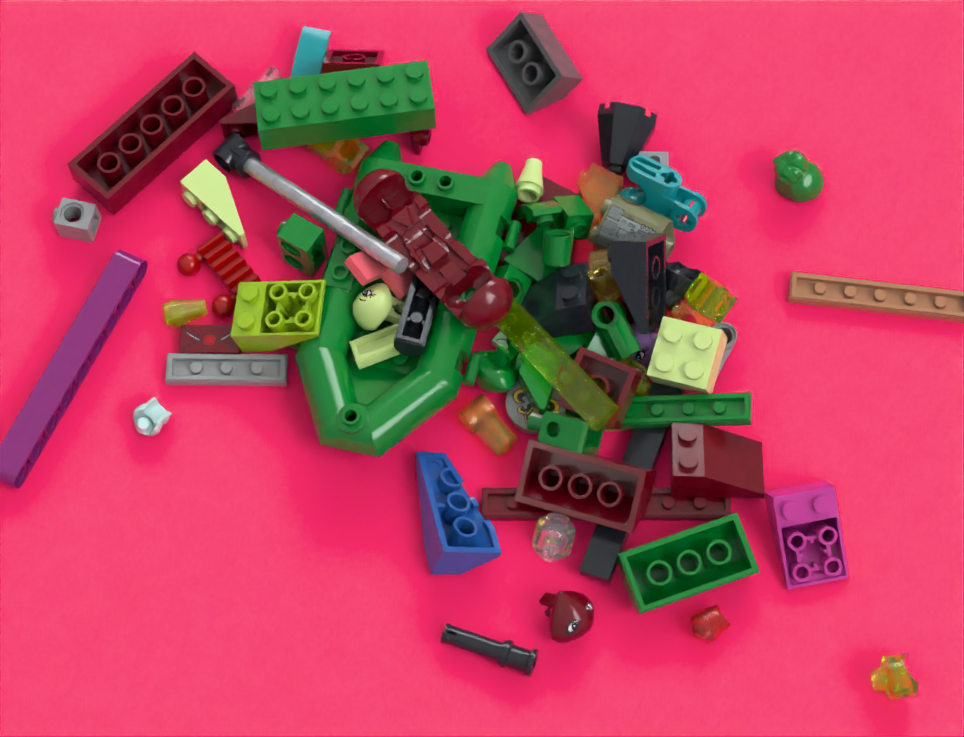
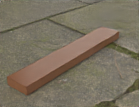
M792 271L790 274L788 303L964 323V291Z

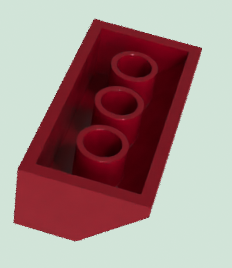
M538 439L529 440L515 501L628 533H634L650 501L657 470L593 453H576L539 442Z

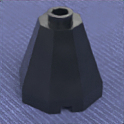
M611 102L609 108H606L605 103L599 105L597 118L602 167L607 169L606 172L608 174L623 176L624 173H627L629 160L639 155V151H644L655 132L656 114L651 112L650 117L645 115L646 109L621 102Z

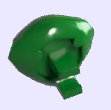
M514 342L509 343L507 349L499 345L496 351L483 350L474 352L482 356L475 381L484 391L505 393L515 385L519 374L518 371H515V365L520 349Z

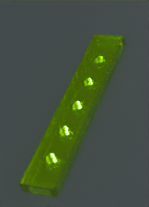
M513 297L512 307L507 317L497 327L593 430L600 431L619 407Z

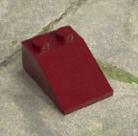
M671 424L669 439L670 496L764 498L762 442L705 424Z

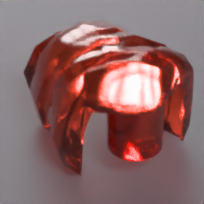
M716 604L690 616L693 637L696 639L703 637L706 639L707 644L714 643L718 640L720 634L731 626Z

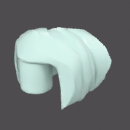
M155 397L151 398L147 403L139 405L134 410L133 420L135 429L140 434L154 436L160 432L162 425L166 424L173 414L161 406Z

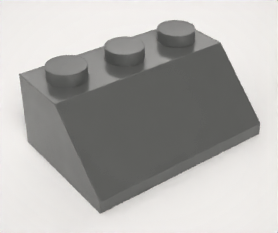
M521 11L486 49L525 113L529 115L566 98L583 80V77L542 14Z

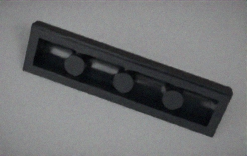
M413 274L393 344L394 348L401 354L413 357L421 355L424 351L439 299L415 274Z

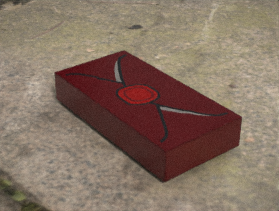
M181 325L179 353L241 354V349L231 338L232 325Z

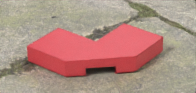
M364 251L355 253L345 260V265L362 286L382 278L399 301L407 298L413 278V272L408 266L403 273L397 274Z

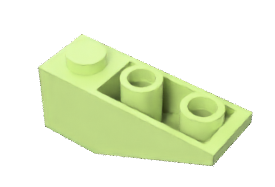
M205 159L180 181L184 192L182 197L191 207L197 206L203 211L202 215L212 226L217 224L231 244L236 242L245 249L248 243L227 179Z

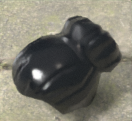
M666 262V310L674 312L680 307L682 301L697 296L707 283L705 273L698 269L688 268L680 262Z

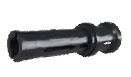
M446 623L444 627L446 632H442L441 643H447L496 660L499 667L505 668L509 666L523 671L525 676L531 677L537 663L538 649L534 648L531 651L514 645V641L509 639L508 641L500 642Z

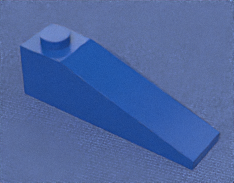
M416 452L415 462L424 550L430 573L461 575L500 557L502 552L495 527L489 519L485 520L477 509L479 503L475 497L470 498L463 488V479L446 453Z

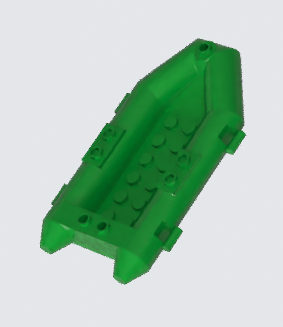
M390 140L382 142L361 161L352 190L342 188L335 208L336 212L382 241L356 214L353 205V193L359 181L371 171L382 168L397 171L404 177L405 183L411 191H417L426 199L432 212L445 224L452 238L464 244L476 258L482 257L493 275L495 274L501 251L514 252L522 227L520 222L511 221L518 193L512 168L508 163L497 161L480 177L403 162L400 146ZM508 229L505 242L503 243V233ZM336 234L321 279L326 281L319 337L290 345V347L297 349L295 361L319 444L381 458L458 397L461 384L474 386L482 360L481 355L471 353L478 330L467 328L438 299L426 345L421 355L413 357L399 354L359 369L349 341L394 324L384 320L376 330H364L355 321L353 302L358 294L374 284L385 282L382 278H379L362 286L344 263L349 256L362 250ZM471 287L462 293L459 300L465 299L468 301L476 290ZM390 290L391 295H392L393 297L397 298V297L394 295V293ZM394 309V311H395L397 314H399V315L402 314V313L399 312L398 310H395V309ZM468 361L465 375L463 377L461 374L463 365L465 362Z

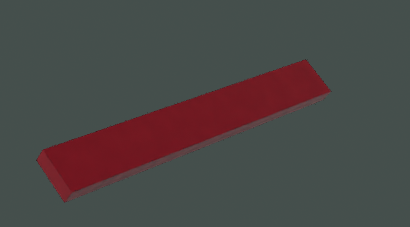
M482 488V516L485 520L542 521V517L547 518L551 516L561 518L564 521H586L515 501L517 488ZM652 488L650 501L640 521H713L732 514L731 497L670 496V488Z

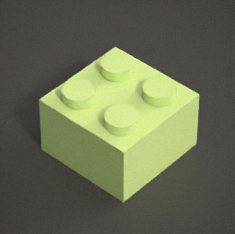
M663 316L646 375L655 383L699 394H712L728 338L723 330Z

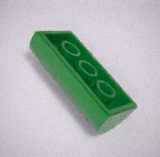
M737 513L638 546L617 555L618 566L626 592L635 611L639 615L760 572Z

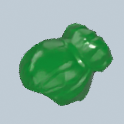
M788 150L773 159L774 173L776 174L774 184L779 194L797 203L811 201L820 195L824 187L822 172L814 163L806 160L805 156L798 150Z

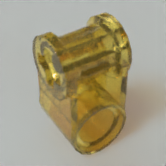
M608 248L589 252L588 277L595 284V295L601 302L615 300L621 295V291L611 273V263L607 259Z

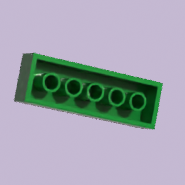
M428 60L253 82L258 133L262 151L436 128L435 105Z

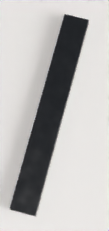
M653 382L647 396L683 395L684 390ZM634 428L622 461L654 470L669 428ZM597 524L579 568L580 575L610 584L618 563L617 555L622 552L629 533Z

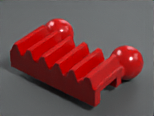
M221 232L197 248L195 254L185 253L181 255L177 261V268L182 275L191 277L199 272L201 263L205 262L230 292L229 296L219 295L213 300L211 305L212 311L219 318H228L235 311L239 282L262 281Z

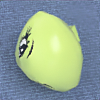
M377 283L358 294L353 302V316L362 329L376 330L384 320L393 324L399 323L401 315L397 314L394 309L402 313L405 302L393 297L385 283Z

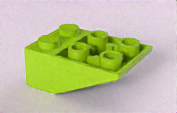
M326 281L239 282L231 338L242 352H270L319 337Z

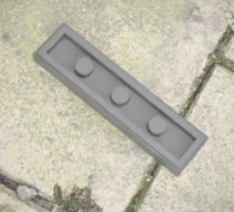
M167 353L165 382L166 385L287 386L289 358L288 354Z

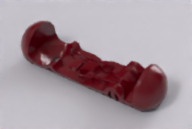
M384 168L377 169L366 174L359 181L353 193V205L356 214L386 245L408 259V267L467 328L487 330L497 326L507 317L513 303V291L509 282L505 278H496L482 257L476 258L464 244L453 239L445 224L432 212L426 199L417 191H411L406 185L404 177L399 172ZM471 287L476 290L468 301L465 299L459 300L462 293Z

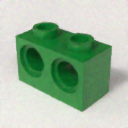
M294 212L288 221L284 220L278 227L277 239L283 262L313 278L329 256L324 229Z

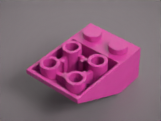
M824 480L765 491L769 523L786 588L789 590L849 578L835 486Z

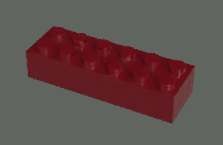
M193 52L68 163L74 180L109 212L115 215L239 103L235 85L196 52Z

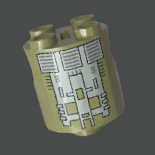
M620 194L616 197L614 196L612 200L609 198L605 200L600 211L603 218L599 226L595 225L588 237V241L593 243L594 248L607 253L611 240L630 232L666 233V261L669 259L676 243L672 219L639 205Z

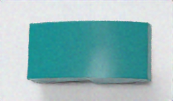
M303 26L291 77L322 74V62L328 51L331 31Z

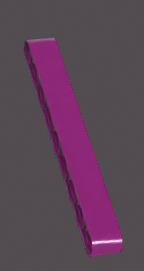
M121 249L117 250L110 259L0 445V482L15 489L20 488L25 482L142 282L148 267L146 260Z

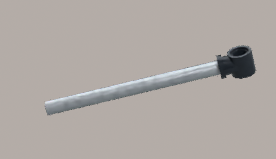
M232 133L212 152L215 161L228 173H233L236 170L237 174L243 178L252 176L395 273L401 274L406 270L409 261L405 256L262 163L260 154L252 150L248 143L238 134Z

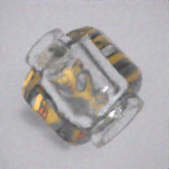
M549 513L537 521L532 539V547L545 561L555 562L559 559H564L571 553L576 529L567 516L560 513Z

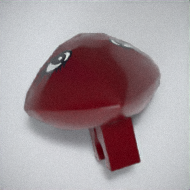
M565 590L559 591L555 595L546 592L539 600L541 605L548 607L544 613L546 617L550 618L549 625L552 639L558 643H567L582 637L590 631L594 624L593 603L583 593Z

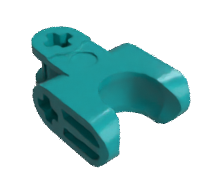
M637 155L629 160L627 177L630 181L638 184L644 191L635 187H627L618 194L672 219L673 228L683 232L694 230L698 224V218L703 216L707 210L708 204L706 199L698 192L681 186L682 176L674 169L645 155ZM691 201H694L693 205L690 208L689 206ZM687 215L686 221L683 222L682 220Z

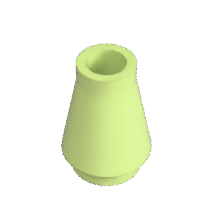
M537 158L526 160L516 183L518 199L526 203L537 202L544 193L543 163Z

